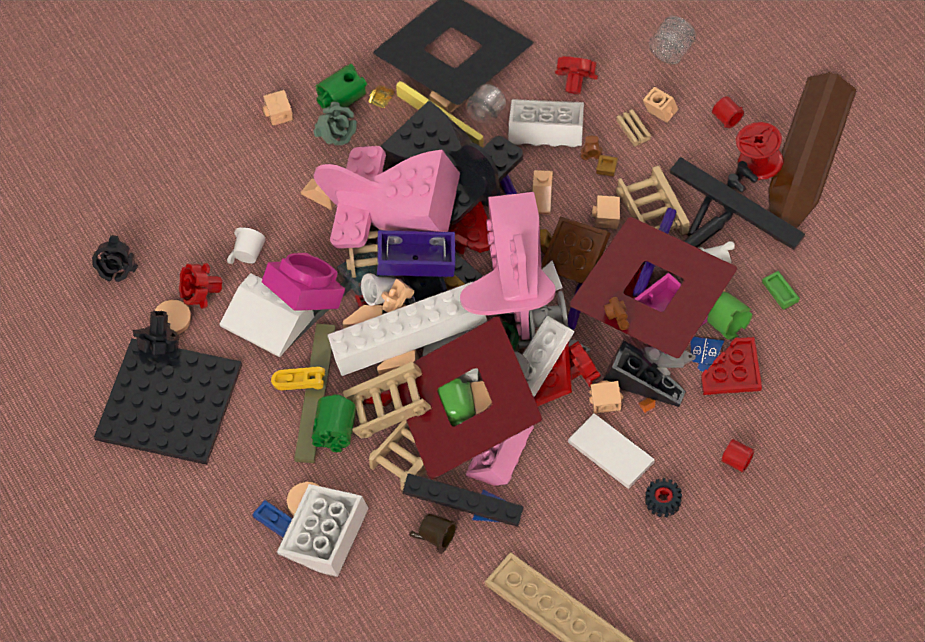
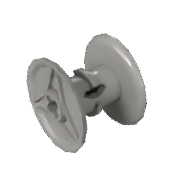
M562 290L557 295L558 305L548 307L544 305L541 308L529 310L530 341L535 336V327H540L546 316L568 327L566 305Z

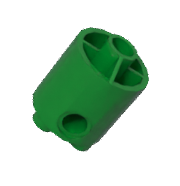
M352 64L346 65L316 84L315 87L318 95L316 100L322 109L329 107L331 102H338L340 107H349L366 95L365 87L367 82L362 76L359 77Z
M335 394L320 398L317 403L312 431V444L315 447L331 448V451L337 453L342 452L343 448L348 447L352 437L356 405L342 395Z

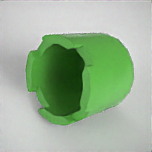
M723 291L709 312L707 322L726 339L731 340L738 336L736 333L741 328L744 330L747 328L752 318L751 308L732 294Z
M454 379L438 388V395L451 426L454 427L475 415L470 382L462 383L461 379Z

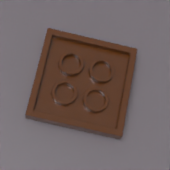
M560 216L542 261L541 269L553 261L558 276L583 284L603 255L611 233Z

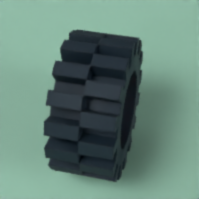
M662 478V482H660L659 479H656L655 483L652 481L650 486L647 487L645 504L649 511L652 509L651 513L653 515L657 512L658 517H661V514H664V517H668V513L672 516L675 511L679 510L682 493L681 488H678L676 482L672 484L673 480L669 479L666 482V478ZM661 494H666V501H662L659 499Z

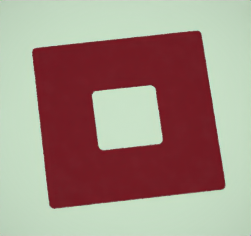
M629 217L574 295L569 305L674 358H680L736 273L737 267L640 220ZM644 261H648L684 280L663 312L651 308L623 293ZM617 297L619 301L623 300L626 306L627 320L630 326L625 330L619 328L616 318L609 320L606 315L604 305L609 304V299Z
M499 317L492 318L414 361L422 373L421 376L415 379L420 400L424 399L431 406V409L425 411L422 415L411 417L406 421L428 477L431 480L542 421V415ZM477 368L492 401V406L453 427L449 422L437 390L439 387ZM408 383L400 384L397 388L402 407L413 402Z

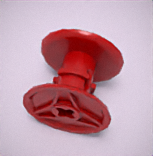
M755 122L744 126L737 134L736 146L741 153L738 163L745 161L747 167L753 171L758 180L775 176L784 164L783 155L779 151L782 143V134L778 128L769 123Z

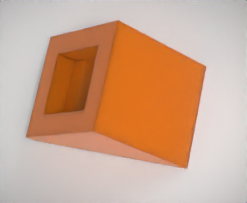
M647 398L638 404L645 413L655 408L656 401Z

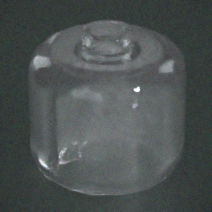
M482 84L469 97L466 103L467 112L474 121L484 125L491 124L504 110L506 98L498 87L491 84Z

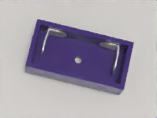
M378 230L377 275L454 277L455 232Z

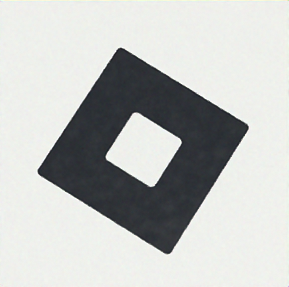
M437 0L376 48L373 54L455 105H460L533 45V41L464 0ZM449 28L458 30L482 45L479 50L456 68L449 66L424 50L425 47Z

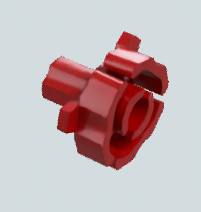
M558 57L555 74L567 76L565 92L581 94L583 78L598 79V76L595 75L597 63L584 58Z
M204 263L203 266L200 264H186V267H182L179 276L180 298H191L183 299L184 304L200 305L201 309H205L208 306L207 294L221 292L222 279L218 276H208L210 272L208 263Z
M577 341L569 346L570 358L572 359L570 361L571 381L582 375L591 388L592 382L600 378L601 375L586 350Z

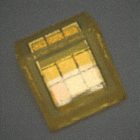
M379 85L371 90L369 102L385 108L395 92Z

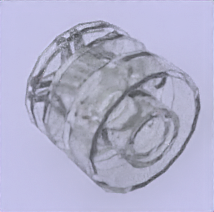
M668 16L649 40V47L660 60L669 64H677L696 40V32L686 20L678 16Z

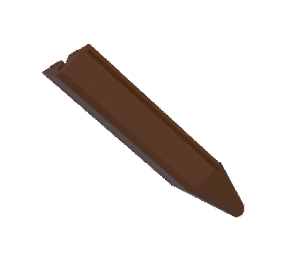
M829 72L807 78L781 152L784 164L781 170L772 177L769 186L770 212L795 228L799 227L819 203L857 91L856 88L836 73Z

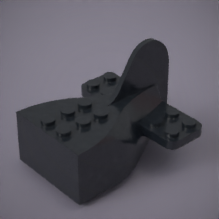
M430 100L380 146L386 153L383 166L384 171L413 156L430 151H444L460 172L450 225L459 223L480 201L483 205L489 207L488 197L500 196L499 183L523 160L522 149L502 136L494 137L483 148L478 144L472 143L469 136Z

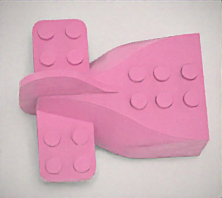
M380 146L356 147L352 149L346 169L331 164L318 166L314 172V180L330 200L337 205L330 237L331 244L335 248L362 247L367 242L371 225L386 231L448 232L460 172L443 150L430 151L413 156L383 172L386 153Z
M534 192L488 197L490 219L486 220L487 230L491 232L487 234L488 245H491L490 256L494 270L465 287L460 294V303L465 310L478 315L514 312V321L519 323L516 324L518 334L522 340L530 339L529 310L548 304L553 300L556 293L555 285L541 269L540 224Z

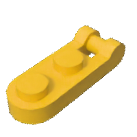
M323 367L279 370L272 375L271 383L277 390L322 389L324 385L322 377L325 376V369Z

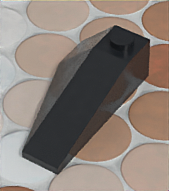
M623 340L609 364L603 380L609 382L618 381L621 390L679 407L686 391L670 376L661 373L657 369L659 366L656 363L648 361L644 357L645 353Z

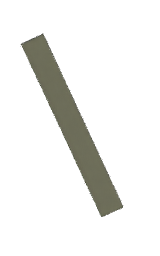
M316 324L310 367H323L325 369V376L322 377L324 385L322 389L306 388L294 457L295 462L315 463L317 447L312 444L313 440L311 437L317 403L320 398L325 397L332 348L328 334L336 332V325Z

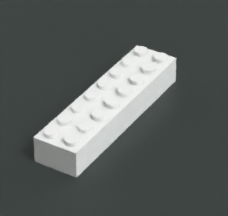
M473 282L328 334L334 358L341 375H347L487 322L486 315L471 313L465 310L460 303L462 290Z

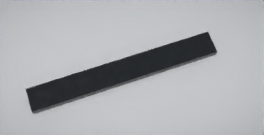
M682 157L670 169V174L789 248L795 250L804 239L805 233Z

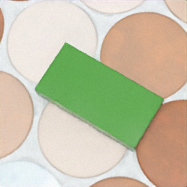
M779 271L762 279L763 285L783 310L799 302L800 298Z

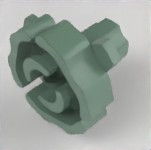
M331 102L329 107L323 109L324 115L319 116L313 132L315 137L322 136L327 144H334L335 146L344 145L350 141L351 136L356 132L357 122L355 120L348 121V118L354 117V113L349 108L340 107L338 102Z

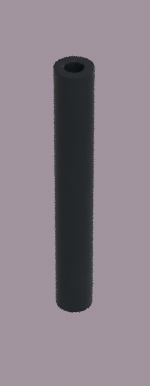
M705 197L687 233L688 236L698 230L712 201L711 198Z

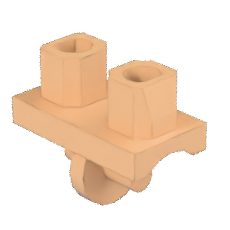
M396 278L390 291H384L381 295L385 299L382 309L386 312H391L405 307V299L412 298L414 290L401 279Z

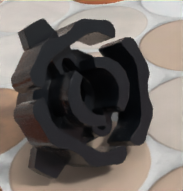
M110 235L108 242L100 244L92 257L93 267L98 271L99 276L107 281H111L114 273H116L114 279L116 282H120L127 278L129 271L134 273L138 267L135 263V255L129 253V246L121 242L116 235Z
M152 311L150 326L140 330H133V336L137 337L138 348L143 352H150L151 349L152 354H166L176 351L179 346L178 333L170 329L168 315L165 311Z

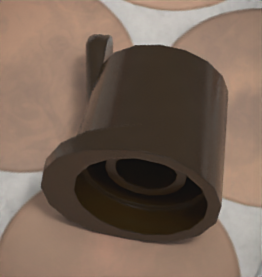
M429 513L423 519L419 532L410 531L409 536L428 541L436 546V551L439 554H442L452 542L457 525L454 521Z

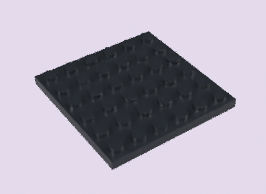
M131 338L95 432V440L207 465L242 367L241 361L180 348L166 354H152L151 349L150 352L140 350L137 339Z

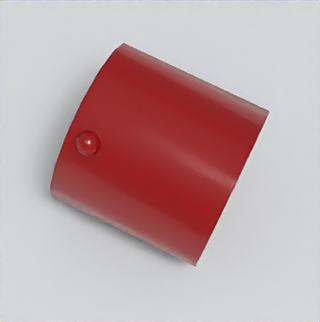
M726 96L715 104L712 114L724 124V128H732L740 122L744 111L742 110L743 107H739L729 96Z
M732 439L725 449L721 461L743 473L749 466L755 450Z

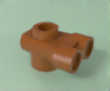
M594 135L587 136L584 148L580 152L581 159H599V155H602L599 138Z
M617 297L609 299V304L604 305L608 319L616 318L619 328L621 330L627 329L630 324L627 320V309L623 300L619 301Z

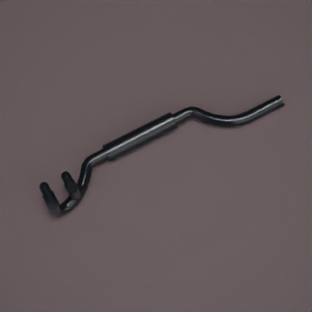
M740 161L735 174L729 175L726 185L732 189L736 188L742 193L746 189L740 183L742 178L745 176L753 183H756L758 177L747 167L745 161ZM724 207L725 212L712 218L683 241L698 248L720 231L724 224L733 217L734 213Z

